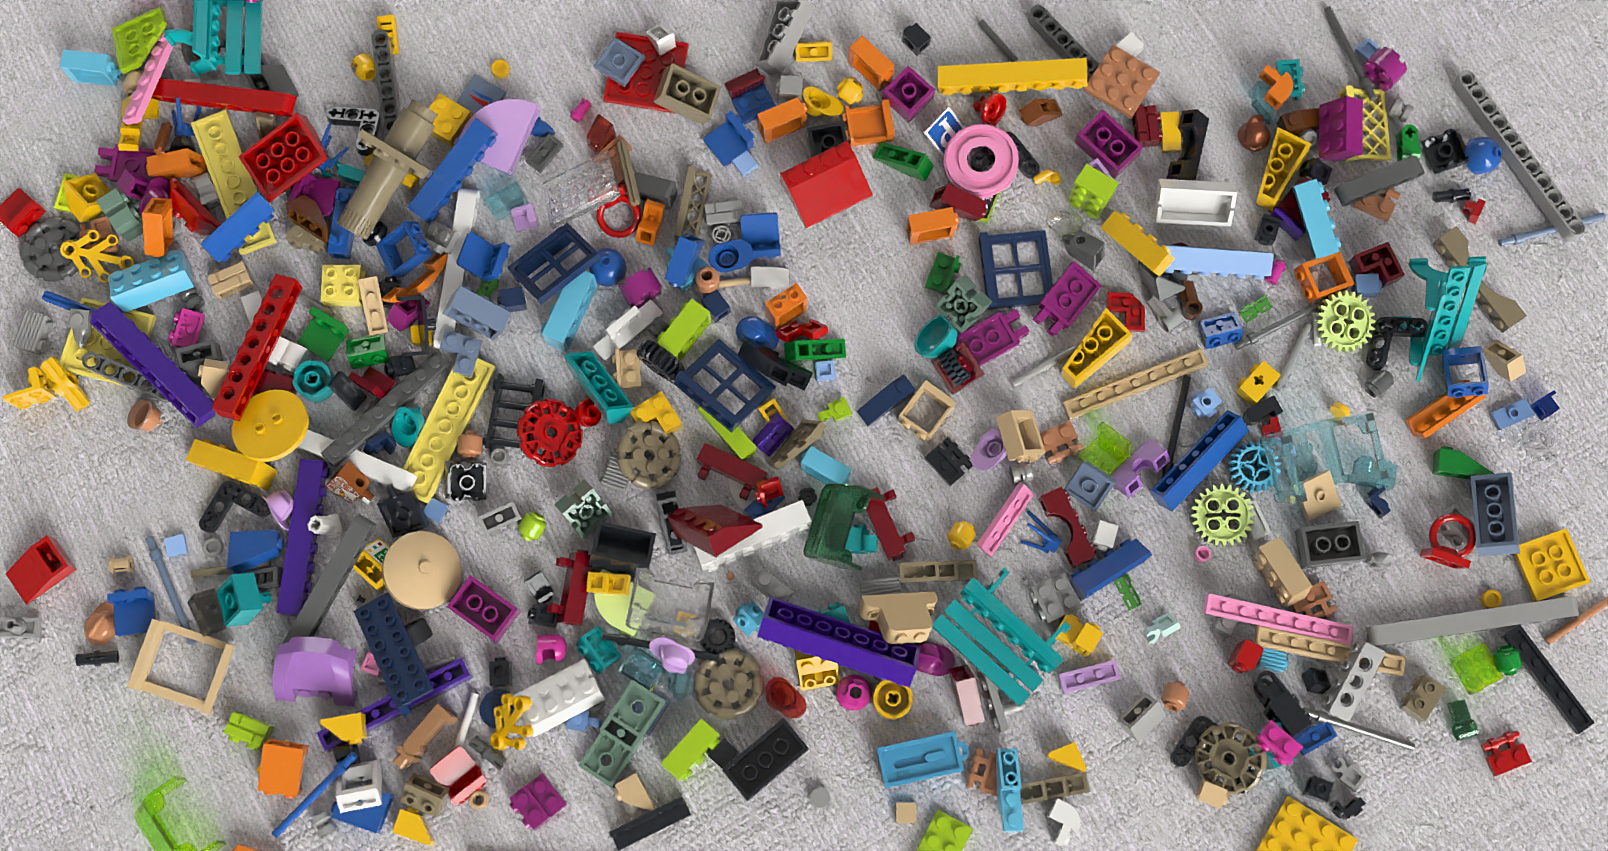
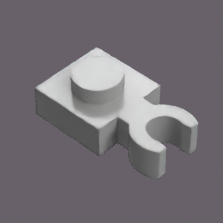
M1336 757L1335 760L1340 764L1339 768L1330 765L1329 769L1335 773L1339 772L1341 775L1338 780L1350 790L1356 792L1368 776L1352 763L1346 766L1342 758Z

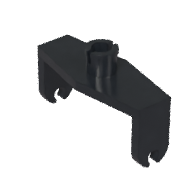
M424 295L396 297L397 301L417 300L421 351L404 352L402 357L429 355L428 331L436 330V325H430L436 323L434 318L427 319Z

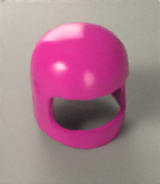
M559 634L537 635L536 664H543L546 659H556V663L565 659L567 645L563 636Z

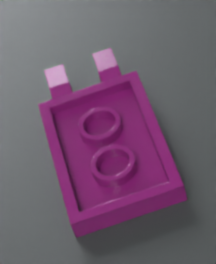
M115 144L113 149L99 147L98 156L101 159L111 160L110 167L95 165L94 172L99 177H106L110 182L117 183L124 170L127 169L151 181L154 178L149 176L146 171V157L154 156L156 152L153 149L139 147V151H119L118 144Z
M1073 261L1040 301L1039 308L1041 310L1032 320L1039 324L1049 316L1055 322L1047 330V333L1053 337L1057 335L1061 328L1067 329L1071 326L1102 285Z
M1017 309L1006 315L999 312L957 335L954 347L965 342L981 367L1019 346V339L1029 335L1030 331L1026 325L1016 331L1010 325V323L1020 318Z

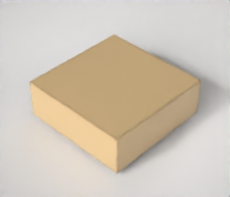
M896 802V823H916V803Z

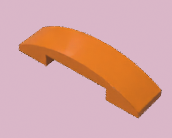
M437 253L424 263L427 268L424 274L405 289L395 287L382 297V300L391 303L400 302L397 301L396 297L418 295L436 280L444 268L448 256L443 253Z

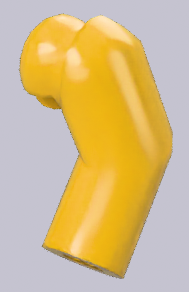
M1049 169L1032 177L1036 185L1044 181L1051 182L1053 185H1058L1061 182L1060 174Z

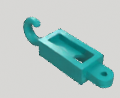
M339 161L334 163L338 170L336 174L343 181L356 186L359 185L365 175L364 170L341 164ZM327 168L325 171H321L326 178L332 177L331 173H327Z

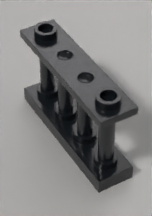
M498 373L497 379L493 381L495 393L488 432L483 437V445L488 452H492L493 445L520 448L519 444L521 442L518 440L494 437L496 426L517 429L518 421L497 419L499 408L524 411L531 403L537 400L543 401L546 386L543 379L536 378L535 384L531 386L504 382L505 378L502 374ZM502 390L531 393L533 395L532 402L525 404L501 400ZM531 417L529 421L534 423L536 419ZM531 433L527 434L528 441H532L530 438Z

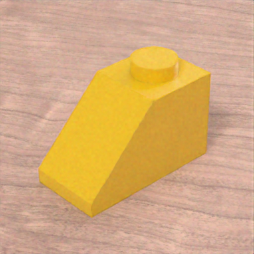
M363 713L320 719V724L343 741H349V744L362 743V739L367 738L365 714Z
M407 807V810L400 809L392 833L433 846L435 841L424 817L418 814L419 810Z

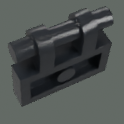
M947 437L943 441L947 447L945 450L938 445L924 459L951 487L965 474L960 467L964 465L970 470L973 465L969 460L970 457L967 454L964 455L958 448L955 441L952 442ZM950 453H953L959 459L956 463L949 456Z

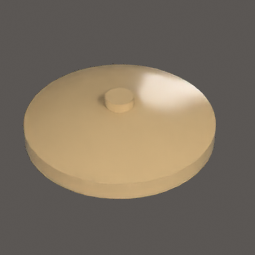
M417 531L400 537L387 550L382 563L383 582L389 594L397 602L411 609L428 610L442 605L453 596L461 580V561L455 548L446 539L431 532Z

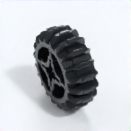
M645 340L636 351L639 360L667 381L674 383L676 375L681 370L685 371L679 359L654 341Z

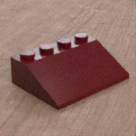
M721 504L683 507L675 510L668 517L675 537L714 557L719 556L763 528L761 523Z

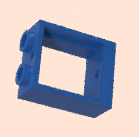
M404 221L376 244L390 277L406 276L432 255L418 222ZM408 235L416 254L403 263L396 244Z
M1482 346L1442 349L1441 361L1448 398L1488 394L1489 381ZM1478 365L1479 382L1452 384L1449 366Z

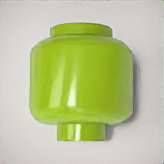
M534 511L526 513L518 525V530L521 532L520 536L527 541H531V539L538 540L547 526L544 521L545 517Z

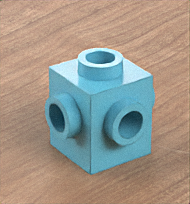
M753 601L747 605L743 603L736 610L737 615L732 620L749 637L759 629L764 612Z

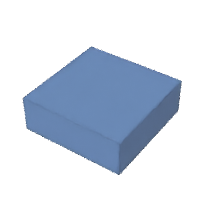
M431 498L423 512L427 518L440 524L449 506Z

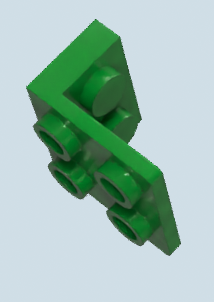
M312 306L308 313L313 318L298 339L297 344L329 362L350 330L345 324Z

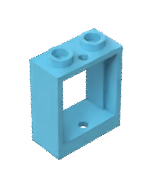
M63 49L60 68L73 82L117 86L118 80L121 78V71L108 54Z
M810 446L809 450L805 449L800 456L799 463L803 472L841 493L850 478L851 468Z

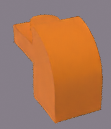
M1267 65L1259 75V78L1271 87L1263 99L1275 110H1278L1290 96L1293 90V80L1287 71L1281 76L1275 68Z
M647 199L643 218L637 229V242L654 246L663 226L665 204Z

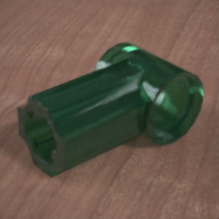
M1465 699L1447 703L1453 722L1452 733L1457 741L1477 737L1479 734L1478 727L1475 721L1471 719Z

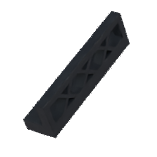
M681 796L608 833L613 838L618 851L691 816V813L684 798Z

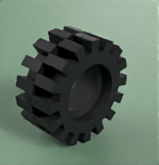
M719 618L711 619L701 628L700 642L707 652L719 654L722 650L725 653V648L730 650L734 646L735 631L726 620H720ZM719 629L725 633L723 643L714 644L711 642L710 634L714 630Z

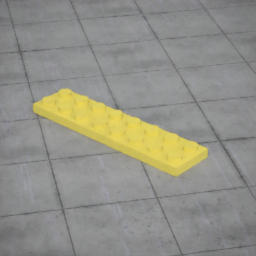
M223 110L194 121L191 125L226 219H228L258 190L253 178L238 157L243 151L227 110ZM263 222L259 226L260 230L253 237L249 235L245 239L246 243L238 250L241 256L277 242L270 222L267 224Z
M477 358L471 378L453 373L452 368L403 467V470L417 476L411 491L414 490L418 500L429 504L431 498H433L445 474V461H451L458 447V437L465 433L496 370L495 365Z

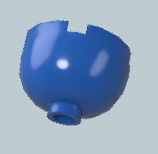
M1477 137L1468 141L1465 157L1469 156L1470 162L1467 163L1469 170L1473 174L1479 175L1489 173L1498 167L1502 157V150L1495 140L1489 137Z
M600 249L597 252L600 254L601 259L589 268V273L594 274L597 284L605 287L615 286L625 277L627 271L626 262L623 256L615 249Z

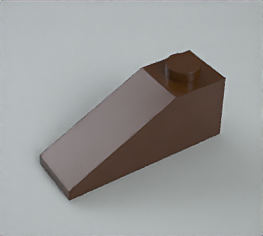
M1319 108L1303 109L1283 114L1276 123L1277 127L1295 136L1305 129L1318 130Z
M303 194L286 203L287 219L324 243L328 242L327 225L317 202Z

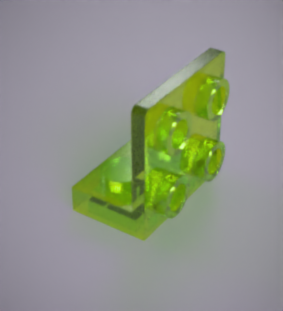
M1102 421L1097 426L1098 437L1078 455V458L1082 462L1084 459L1111 476L1132 455V442Z
M1481 643L1449 659L1468 695L1478 693L1484 690L1483 688L1503 679L1502 673L1496 670L1494 659L1485 643Z

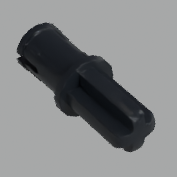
M1450 188L1448 191L1433 192L1432 201L1436 203H1454L1455 201L1470 200L1471 192H1469V188L1459 190Z

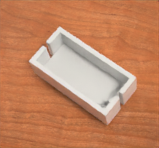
M1158 179L1157 197L1155 198L1153 211L1156 222L1231 226L1234 213L1233 208L1235 207L1237 196L1234 183Z
M585 659L513 695L514 698L520 695H526L531 698V707L527 711H523L521 715L525 724H530L533 727L534 737L605 701L594 674Z

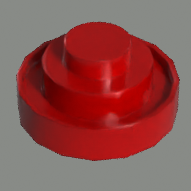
M590 398L581 400L577 404L575 416L579 424L584 427H592L600 422L602 413L595 407Z

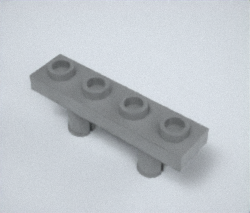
M0 617V637L40 638L42 619Z
M1001 663L998 664L1006 673H1011ZM981 672L983 679H980L983 691L986 690L989 697L986 698L989 710H993L994 717L992 722L994 728L998 729L999 733L1007 731L1009 727L1006 716L1023 711L1022 705L1019 707L1015 702L1003 704L1000 701L996 685Z

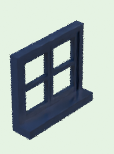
M566 222L507 268L515 280L521 283L542 305L599 261L601 256ZM572 242L575 244L557 259L554 258L557 253ZM580 249L586 257L567 271L560 263ZM547 261L550 263L531 279L528 277ZM554 268L561 276L541 291L535 282Z
M1046 230L988 235V232H981L978 241L985 295L992 301L987 310L1039 305L1040 301L1053 286ZM1037 241L1040 264L1019 266L1016 243ZM1012 244L1015 266L995 268L992 246ZM1041 271L1044 294L1023 296L1020 273ZM1016 274L1019 296L999 298L996 275Z
M720 339L684 372L681 370L676 375L674 381L675 386L731 433L776 389L773 383L745 362ZM718 354H721L737 368L726 380L707 365ZM702 369L721 383L711 394L692 379ZM742 374L746 375L761 388L750 400L731 386ZM726 389L745 403L735 415L717 400Z

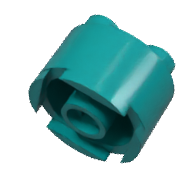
M307 360L295 369L293 386L306 400L312 403L323 402L334 393L327 384L335 375L323 362Z

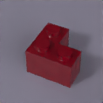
M1389 242L1358 253L1348 261L1354 275L1369 274L1371 272L1379 274L1382 288L1398 282L1405 276Z

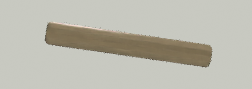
M621 140L616 143L629 203L632 206L640 205L641 201L627 142Z

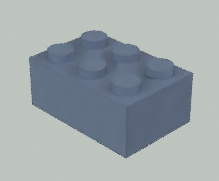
M459 286L451 295L442 314L491 340H495L503 332L511 312L507 311L508 309L503 305H496L490 302L491 300L488 297L473 293L474 291L471 288Z

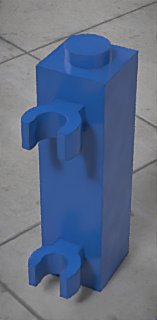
M345 186L344 188H338V191H336V201L327 250L331 258H351L354 233L336 222L356 190L353 187Z

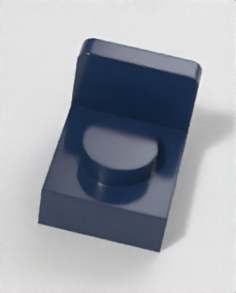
M384 430L366 441L363 451L365 454L371 455L379 453L384 448L391 455L394 453L397 444L395 439Z
M1384 486L1379 489L1377 487L1373 488L1367 493L1369 497L1364 501L1379 519L1391 511L1386 500L1378 496L1386 489Z

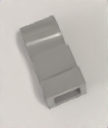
M206 172L194 177V183L198 189L202 206L208 211L221 206L210 173Z

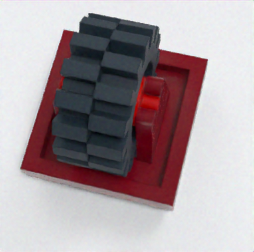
M965 342L950 349L932 362L952 395L985 375Z

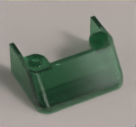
M826 484L821 491L803 550L804 556L841 569L862 571L861 566L852 563V553L845 549L855 513L864 512L869 506L870 499L883 500L884 496L862 485Z

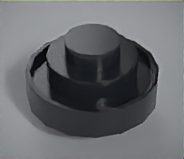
M378 221L368 239H363V242L369 247L376 245L387 236V225L382 221Z

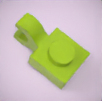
M845 397L828 403V410L819 412L817 417L822 422L833 418L834 422H838L851 416L852 411Z

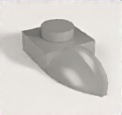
M70 309L69 328L73 329L74 339L77 345L82 348L88 341L91 333L90 320L92 310Z
M1375 552L1367 556L1366 564L1371 565V568L1382 571L1390 567L1393 556L1390 553Z

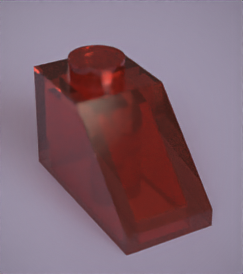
M600 114L596 116L586 136L588 147L594 152H600L616 138L613 124Z

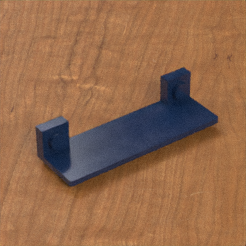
M387 592L353 612L397 710L404 716L412 713L409 705L432 692L434 688L394 601Z

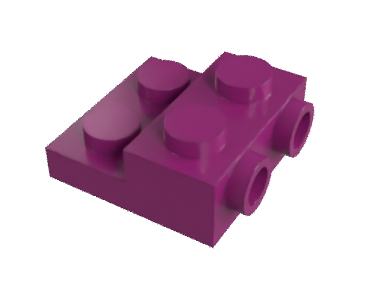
M543 773L509 798L512 801L509 804L516 814L520 812L524 817L521 820L527 829L532 827L533 830H537L567 805Z

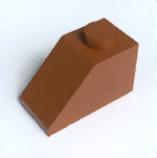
M1034 99L1019 110L1022 121L1026 126H1039L1063 115L1056 99Z

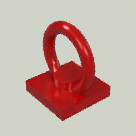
M625 182L592 197L588 202L591 209L598 207L596 219L601 230L614 238L630 236L637 230L641 222L639 206L630 205L628 195H625L627 192ZM622 201L632 208L634 218L632 224L627 229L617 231L611 229L605 223L604 211L605 208L612 207Z
M1449 513L1438 517L1432 523L1429 530V542L1432 548L1422 549L1420 557L1456 570L1469 569L1471 561L1464 559V557L1471 553L1476 543L1474 526L1466 517L1459 514ZM1456 521L1466 528L1468 542L1462 550L1457 552L1452 548L1439 545L1437 532L1439 527L1445 522Z

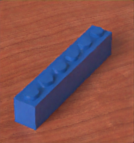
M475 118L407 208L425 222L430 223L436 220L439 216V210L450 202V196L453 192H457L460 189L463 179L468 177L474 170L473 166L484 158V152L488 147L494 145L498 134L482 121Z
M1227 410L1150 490L1160 506L1173 512L1249 432L1241 416Z

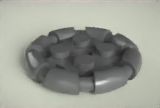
M60 216L47 217L45 221L34 223L24 234L26 237L20 244V259L24 261L23 266L35 278H43L44 281L48 282L61 281L65 277H71L77 273L79 269L72 259H67L61 254L60 246L66 240L76 238L79 240L82 238L79 234L82 231L79 224L71 219L69 221L65 220V217ZM49 227L50 231L45 233L43 229ZM63 227L66 228L65 233L62 232ZM58 245L59 251L51 254L52 247ZM69 246L68 251L72 253L74 248ZM36 256L37 260L32 261L31 258ZM45 266L49 267L48 270L43 271Z

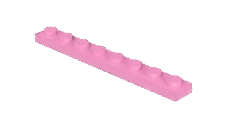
M1206 594L1204 614L1351 645L1354 626L1214 594Z

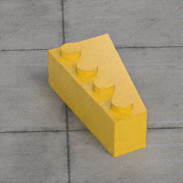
M1279 127L1277 128L1256 200L1257 205L1271 212L1275 209L1307 156L1311 143Z
M1114 210L1100 228L1151 271L1161 276L1175 259L1170 255L1172 251L1163 244L1160 247L1156 243L1158 240L1150 233L1148 235L1144 234L1143 231L1145 229L1138 223L1132 224L1130 222L1132 218L1124 212L1119 214Z
M1105 308L1092 329L1062 368L1061 376L1075 389L1129 344L1132 333Z

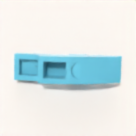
M1017 748L997 749L996 788L1003 833L1024 831L1020 789L1022 787Z

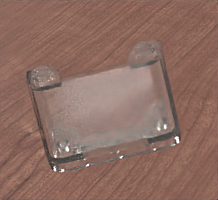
M636 568L626 626L633 630L690 641H701L704 638L708 625L714 583L702 579L695 582L693 587L654 580L655 574L650 569Z

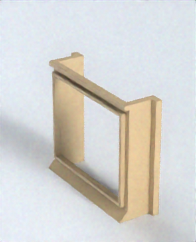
M152 619L127 688L142 690L201 710V713L210 715L213 712L214 703L237 646L166 621ZM165 630L224 650L205 701L146 681Z

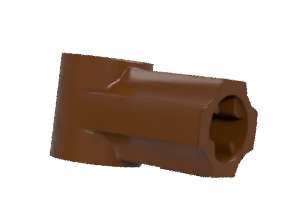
M1190 280L1184 281L1182 284L1185 286V289L1178 293L1183 308L1182 315L1187 320H1195L1202 312L1203 306L1198 300L1194 282ZM1188 307H1194L1196 313L1190 312Z

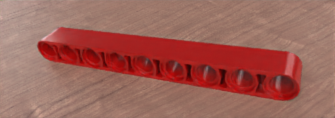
M159 78L151 97L160 102L176 103V98L179 97L180 104L251 113H257L258 111L284 117L292 116L297 100L295 96L282 92Z

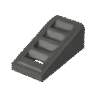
M273 566L242 572V574L254 573L258 590L281 587L282 567Z

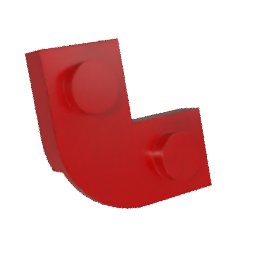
M1108 292L1106 308L1110 312L1125 313V327L1130 332H1144V305L1134 297V294Z
M812 319L809 320V323L797 324V321H793L775 330L776 337L785 342H792L801 335L817 340L829 333L827 325Z

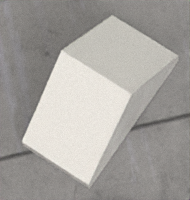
M662 23L646 31L648 38L659 55L676 47L673 33Z

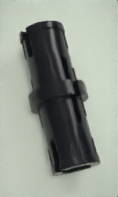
M97 650L93 653L76 654L75 662L77 666H101V664L118 663L120 656L117 650L108 652Z

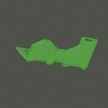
M494 279L491 282H484L482 280L480 283L481 287L476 290L475 294L480 296L484 293L483 296L490 299L492 291L499 287V279Z
M1267 295L1241 309L1239 313L1246 323L1258 317L1257 313L1263 314L1273 308L1266 298Z
M1128 573L1114 581L1119 593L1125 594L1123 600L1129 611L1142 605V601L1135 591L1132 579Z

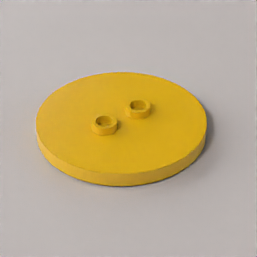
M269 390L252 397L241 420L233 421L232 438L235 446L244 456L259 462L274 461L288 455L299 446L307 433L309 426L307 408L299 397L285 390Z

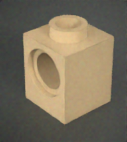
M1202 779L1195 797L1202 802L1221 809L1222 804L1225 805L1227 803L1229 794H1227L1228 789Z

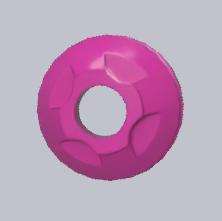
M853 674L847 675L839 681L835 693L838 703L843 708L856 711L864 708L869 703L872 692L870 684L865 678ZM852 687H858L861 690L859 698L854 699L850 696V689Z

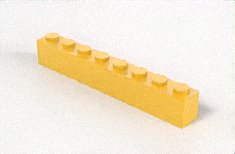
M1087 58L938 66L939 94L946 96L953 93L967 95L972 92L986 94L990 91L1005 93L1009 90L1023 92L1027 89L1042 91L1046 88L1061 90L1065 87L1080 89L1083 86H1088Z

